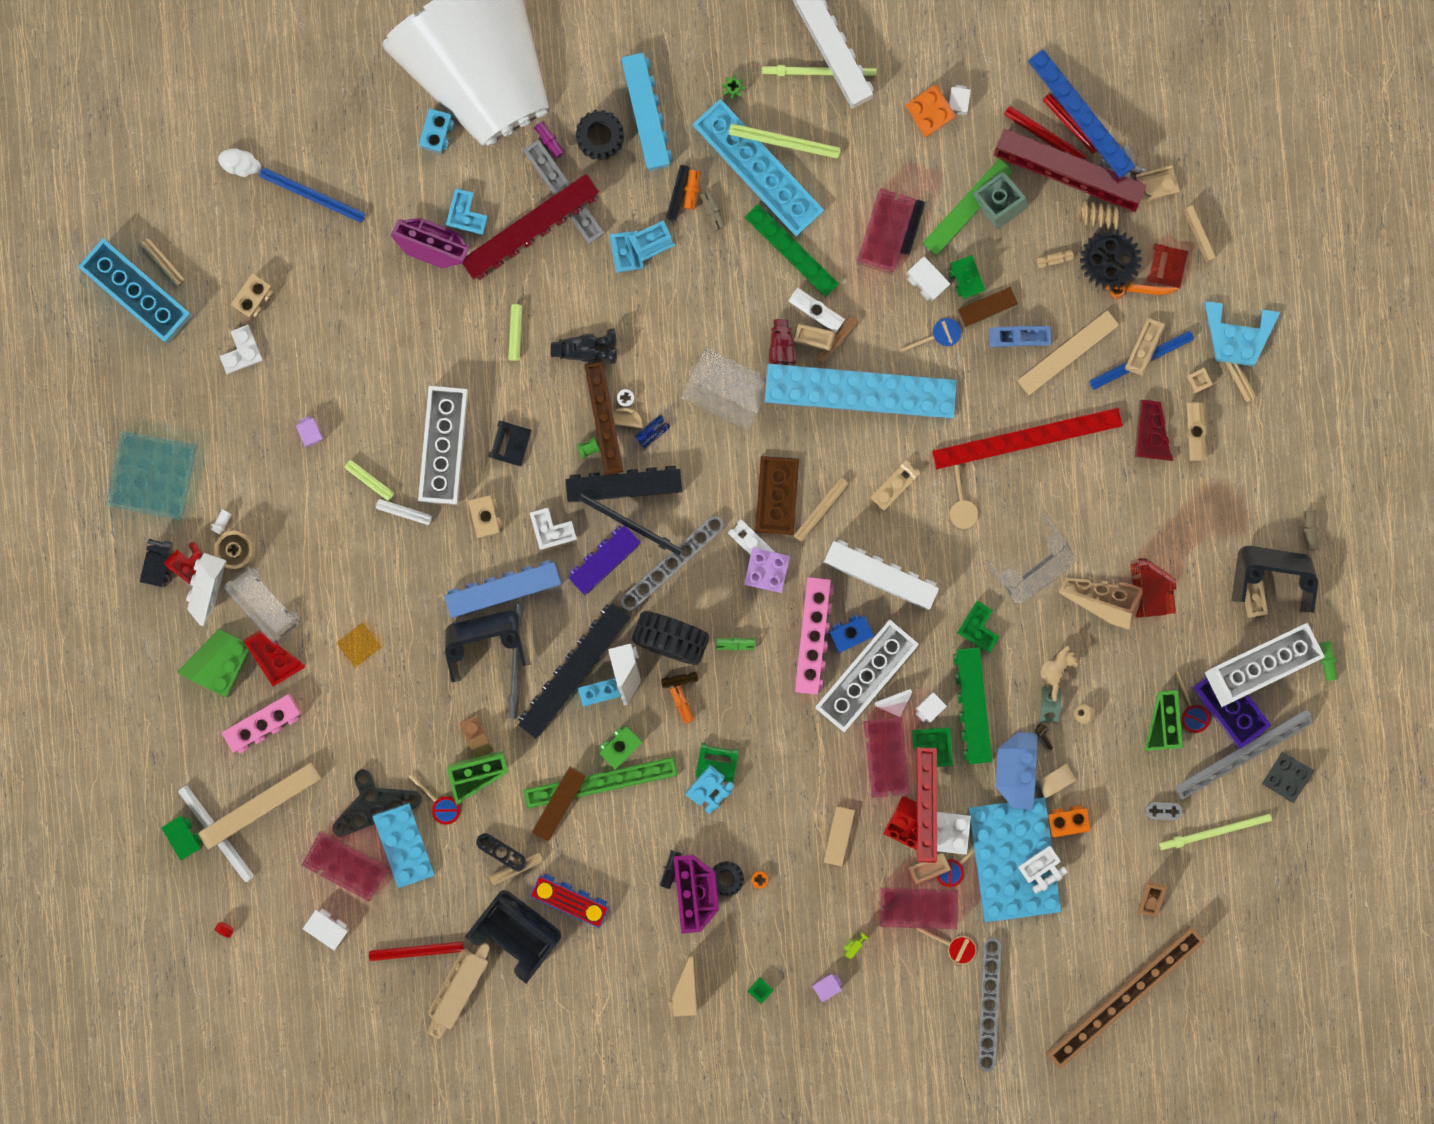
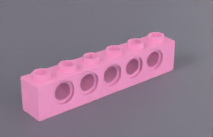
M807 578L795 692L818 695V691H822L823 688L820 672L825 670V661L822 660V654L827 652V641H824V636L829 633L830 622H826L827 614L831 615L832 603H828L829 595L833 596L834 584H830L831 580ZM815 593H822L824 595L822 603L818 604L813 600ZM813 612L821 613L822 620L819 623L812 621L811 615ZM811 631L819 632L820 639L817 642L810 640L809 634ZM809 650H815L818 653V658L815 661H810L807 658ZM807 669H813L816 672L813 680H808L805 677Z

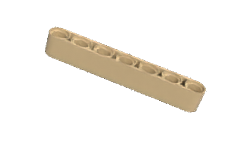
M309 763L203 829L198 835L209 850L317 783L322 778L313 764Z

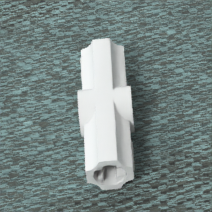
M798 287L788 301L835 333H837L845 321L844 318L824 306L822 302L815 300ZM813 306H820L822 313L814 315L811 308Z

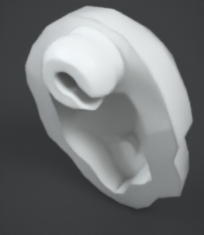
M235 148L227 149L221 152L218 157L221 167L230 174L247 177L261 170V164L254 158L252 153Z

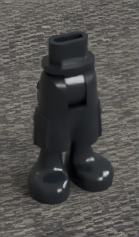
M615 328L608 329L607 334L596 338L594 334H583L579 337L566 338L563 341L559 339V342H551V357H560V360H581L582 362H595L597 358H604L609 363L616 364V347L603 350L595 349L596 346H617Z

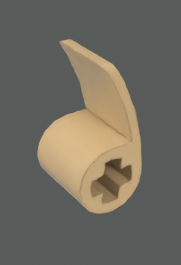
M1065 764L1054 772L1041 777L1036 783L1044 797L1047 798L1070 785L1076 779L1069 766Z

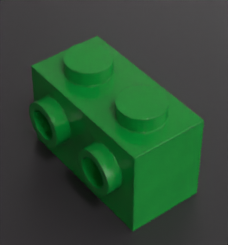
M184 815L161 827L180 861L203 848L201 845L203 841L198 833L194 834L191 829L193 827L191 820L188 817L185 818Z

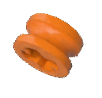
M757 871L752 875L751 881L754 887L761 889L767 886L769 879L765 872ZM759 874L762 875V878L766 879L765 883L762 882L763 885H758V882L754 881V878Z

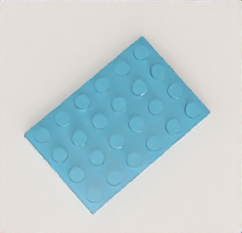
M1045 797L1034 799L1033 810L1013 809L1008 802L968 808L969 815L971 816L970 823L984 922L1061 912L1057 880L1047 886L1048 889L1045 891L1041 890L1035 894L1032 887L1038 884L1037 881L1033 880L1028 883L1018 868L1019 865L1049 845L1052 848ZM1048 870L1040 876L1044 880L1052 873Z

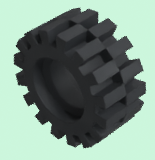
M725 861L713 867L716 873L718 894L732 896L741 890L744 883V875L737 864ZM724 871H729L734 875V882L730 886H723L719 881V876Z

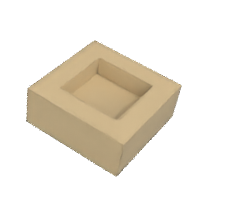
M1205 368L1186 376L1194 393L1213 385Z

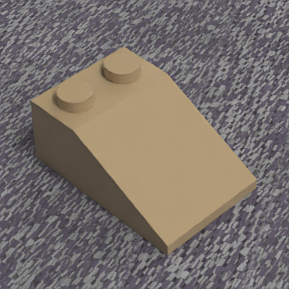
M689 954L673 992L672 999H669V1012H673L674 1017L697 1015L693 954Z

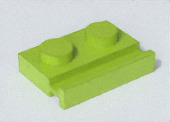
M862 931L859 932L860 937L858 939L856 937L854 940L849 939L843 947L845 950L844 955L850 960L862 947L863 939H868V936Z

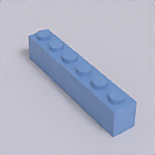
M550 560L539 563L540 567L534 569L531 565L521 568L522 572L514 574V571L502 574L503 578L496 580L495 577L485 579V583L477 585V582L466 585L467 589L459 591L458 588L447 591L448 595L444 597L450 617H458L562 585L556 563H551Z

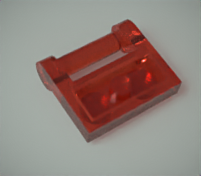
M1154 244V257L1150 275L1147 276L1146 282L1180 289L1188 251ZM1162 252L1167 253L1163 276L1158 278L1157 274Z

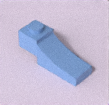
M1015 326L989 328L990 348L1050 346L1051 327Z

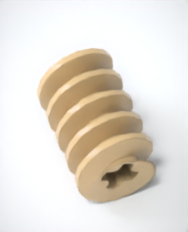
M1084 201L1080 208L1078 223L1080 224L1081 220L1084 219V224L1087 225L1089 220H1091L1092 226H1095L1098 221L1101 228L1104 223H1107L1108 229L1114 224L1115 230H1117L1120 211L1117 205H1114L1111 210L1110 204H1106L1103 209L1102 203H1099L1096 208L1095 202H1091L1088 207L1087 201Z

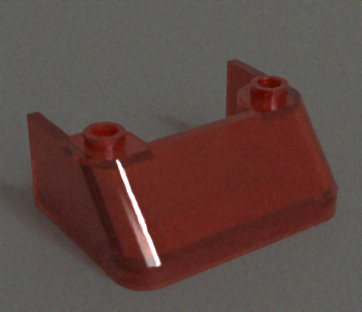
M1147 558L1131 560L1132 585L1142 588V598L1136 618L1175 614L1174 590L1177 589L1176 579H1172L1169 573Z

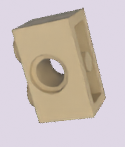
M489 495L469 500L468 503L477 538L500 534V529L503 526L501 518L496 516L495 510H498L496 499H492V496ZM485 511L491 513V519L488 522H483L481 519V515Z

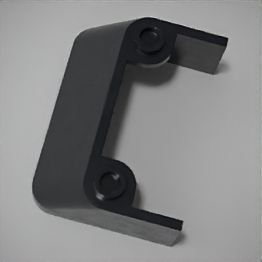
M1243 546L1240 548L1237 556L1232 602H1245L1248 583L1257 584L1261 582L1264 577V570L1300 575L1299 587L1303 591L1300 612L1314 613L1318 578L1310 556L1256 546Z
M512 610L453 623L446 628L445 655L451 682L461 681L457 661L464 657L465 650L463 644L500 636L504 647L508 649L518 647L522 666L531 665L521 618L517 612Z

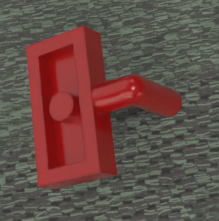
M195 542L189 544V548L193 553L189 558L177 549L164 562L167 568L188 584H190L193 575H196V570H194L195 562L202 556Z

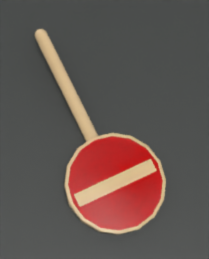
M920 927L916 928L918 931L948 945V955L956 964H968L976 955V945L969 937L958 936L949 942Z

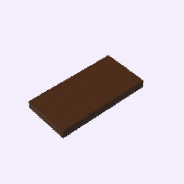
M761 456L755 533L794 535L799 459Z

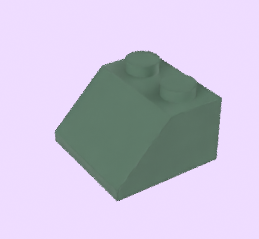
M1001 172L973 192V196L984 215L997 230L1028 208L1026 197L1004 172Z

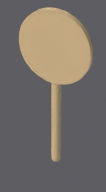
M955 465L960 501L953 504L949 516L953 525L960 529H967L976 523L978 510L972 502L963 500L958 465Z

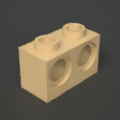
M252 273L230 305L250 319L257 317L262 311L261 305L263 302H268L273 295V287ZM257 285H263L264 287L261 294H255L254 292ZM248 300L252 301V308L244 310V303Z

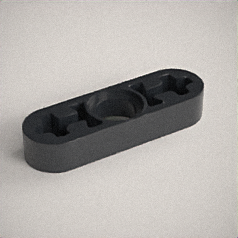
M487 833L478 836L476 844L481 851L516 872L526 868L527 860L521 853ZM489 838V843L494 846L493 850L487 845L482 847L481 841ZM504 847L507 850V854L500 858L496 852L499 848ZM510 856L516 860L521 858L522 865L514 867L515 863L509 859Z

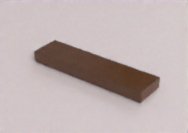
M571 766L568 767L534 826L533 834L549 842L586 778V774Z

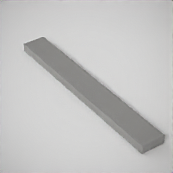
M1308 710L1303 711L1245 745L1243 748L1238 749L1175 786L1177 795L1181 800L1185 799L1313 724L1310 712Z

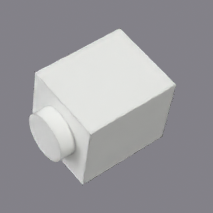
M955 85V87H951L949 105L955 114L966 115L968 112L971 90L966 89L967 86Z

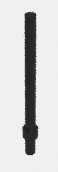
M581 494L579 498L581 502L657 543L658 547L664 550L667 549L680 556L683 549L672 544L666 537L662 538L585 494Z

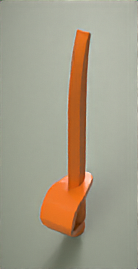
M1120 284V290L1116 286H1113V290L1123 292L1115 294L1113 291H1110V295L1114 299H1121L1125 291L1165 295L1175 292L1178 288L1128 284V287H1125L1123 284Z

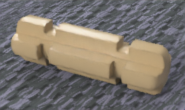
M1067 250L1064 253L1059 252L1047 255L1045 258L1044 256L1036 259L1038 268H1043L1046 265L1051 266L1063 263L1065 260L1066 262L1074 259V254L1072 250Z

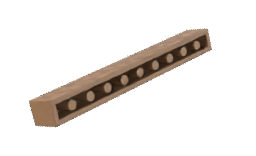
M1189 926L1052 1046L1046 1054L1061 1070L1204 944L1205 941L1193 927Z

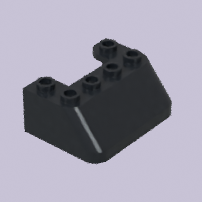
M502 890L479 917L465 938L475 945H483L488 938L519 961L514 968V973L527 984L559 942L561 933L554 925L512 893Z

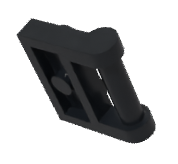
M499 420L492 452H489L488 457L521 467L532 430ZM509 429L511 434L503 456L499 452L505 431Z

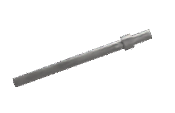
M516 604L515 612L520 615L522 623L523 604ZM518 647L513 648L510 695H508V703H510L509 719H517V704H519L520 696H518L520 668Z

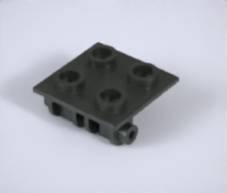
M1281 752L1262 784L1283 796L1286 800L1294 803L1314 770L1286 753Z

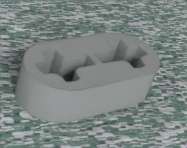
M1150 802L1145 808V814L1154 820H1177L1182 816V808L1176 803ZM1156 805L1157 809H1162V813H1156L1153 816L1149 809ZM1172 806H1175L1178 813L1172 817V814L1165 813V809L1170 810Z

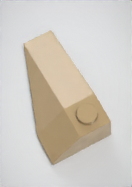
M1065 578L1059 589L1060 594L1110 624L1128 630L1135 619L1144 592L1143 588L1128 583L1119 582V585L1108 584V581L1091 583L1086 579Z

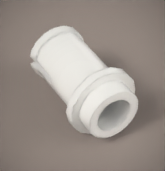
M221 509L215 523L211 524L213 526L211 530L220 535L223 532L225 533L224 529L232 514Z

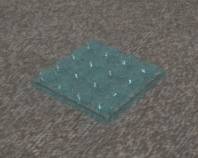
M120 431L106 506L183 520L197 445Z

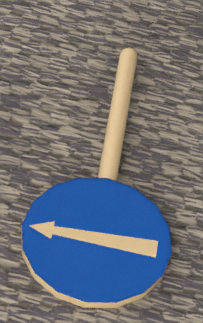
M941 319L933 328V336L905 346L900 351L903 352L934 339L941 346H953L961 337V328L953 319Z

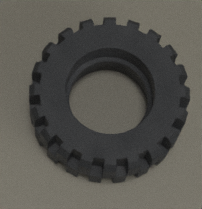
M643 611L636 624L632 641L636 645L659 655L687 664L698 665L701 663L707 647L709 634L677 619L650 611Z

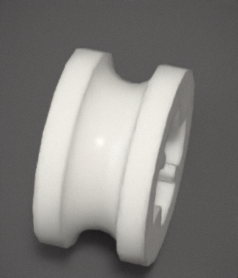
M623 389L618 393L617 401L623 407L631 406L634 402V395L630 390ZM628 393V397L631 396V400H627V403H622L623 400H620V396Z

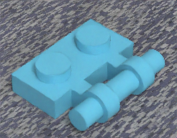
M709 765L689 787L685 795L699 806L706 801L709 805L705 808V811L711 814L713 810L719 808L720 802L731 794V790L735 786L732 782H728L726 785L722 784L721 782L725 776ZM717 789L719 793L714 798L710 794Z

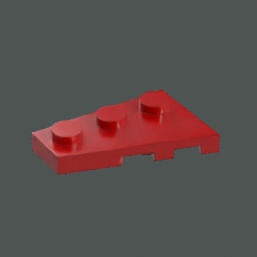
M260 630L243 640L272 687L306 667L304 663Z

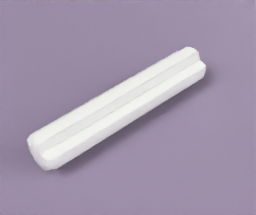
M379 499L376 504V508L426 525H429L432 516L385 500Z

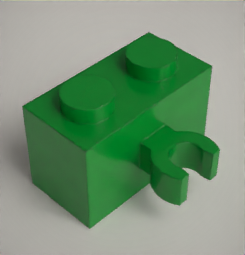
M973 255L950 263L948 272L951 279L955 278L957 284L955 291L958 297L966 300L986 291Z

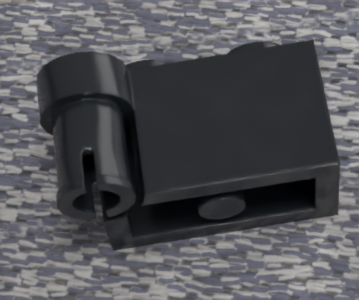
M149 539L148 544L152 545H147L139 582L165 588V584H169L171 573H168L169 568L166 567L164 562L173 554V542Z

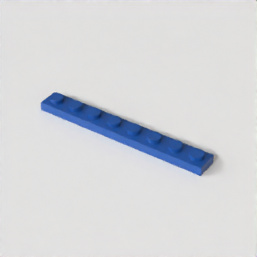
M1044 49L1028 60L1030 66L1119 179L1135 169V164Z

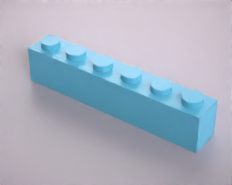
M644 53L622 57V65L647 171L670 167L669 161H673L671 151L666 150L665 143L668 142L666 131L662 132L661 124H664L662 113L657 112L656 106L660 104L657 94L653 95L652 91L655 83L653 75L649 76L648 69L651 68L649 58L644 57Z

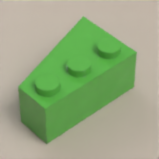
M1179 690L1158 692L1144 751L1184 747Z

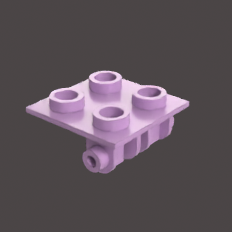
M753 547L744 585L782 593L790 556Z

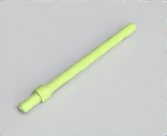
M762 66V74H777V76H785V74L833 75L828 67ZM863 68L864 76H877V68Z
M1266 814L1181 837V835L1173 837V840L1159 843L1161 851L1173 847H1184V844L1270 822L1272 817L1271 814Z

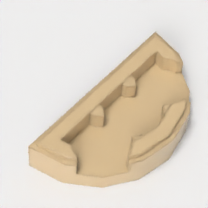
M623 407L612 411L615 426L643 429V421L635 410Z

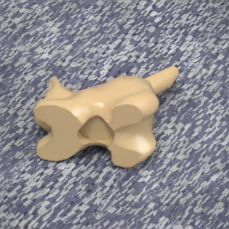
M1069 646L1056 655L1055 661H1047L1042 666L1040 672L1041 677L1053 686L1051 695L1055 702L1057 701L1059 683L1066 669L1071 666L1078 667L1079 664L1075 653L1069 652Z

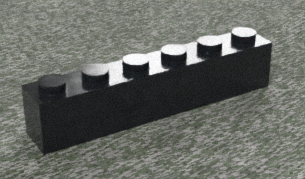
M676 465L665 466V470L657 471V467L646 468V472L630 469L625 474L617 473L600 476V472L588 473L589 477H581V474L569 475V479H565L568 503L581 502L579 498L582 493L594 500L682 493L681 471L676 469Z

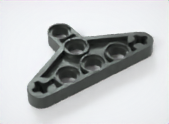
M365 769L356 772L354 780L360 795L335 821L332 829L335 835L340 837L346 836L375 824L372 816V811L375 808H379L384 812L390 809V804L393 801L399 802L400 806L404 805L400 798L404 797L405 801L410 799V794H413V796L418 797L415 805L412 802L410 803L411 809H414L421 804L422 796L419 792L412 790L377 788L372 774ZM361 772L366 773L369 777L368 781L364 784L358 781V775ZM368 790L375 792L376 797L373 801H368L365 798V793ZM357 815H361L365 819V823L362 826H357L354 823V818ZM351 818L350 822L354 830L348 827L344 829L345 833L337 831L338 823L341 822L342 825L349 823L346 819Z

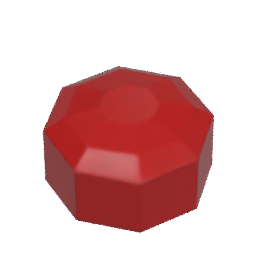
M218 922L214 929L218 934L226 938H231L234 933L233 927L225 922Z

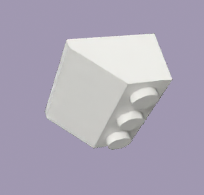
M206 553L203 554L201 559L196 560L194 566L196 575H193L190 585L193 586L192 591H189L186 599L189 602L187 610L201 626H204L215 607L226 560Z

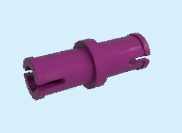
M544 121L538 123L534 130L543 140V145L549 148L555 159L560 158L565 154V150L556 140V135L550 132Z

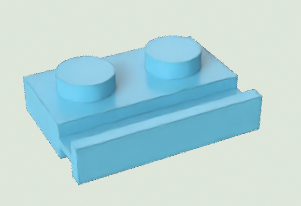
M664 220L629 236L636 254L640 258V262L675 246Z
M637 231L609 235L616 273L644 268L643 261L640 262V258L636 254L629 236L637 233Z

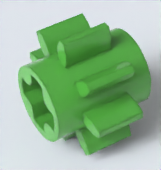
M736 75L732 79L726 77L727 84H722L721 86L726 88L723 95H731V100L735 95L741 97L740 90H745V87L740 85L743 79L738 81ZM732 83H735L736 87L739 88H735V91H731V87L728 86H732Z

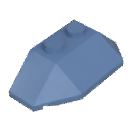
M1017 732L998 748L996 788L1013 809L1033 810L1037 733Z

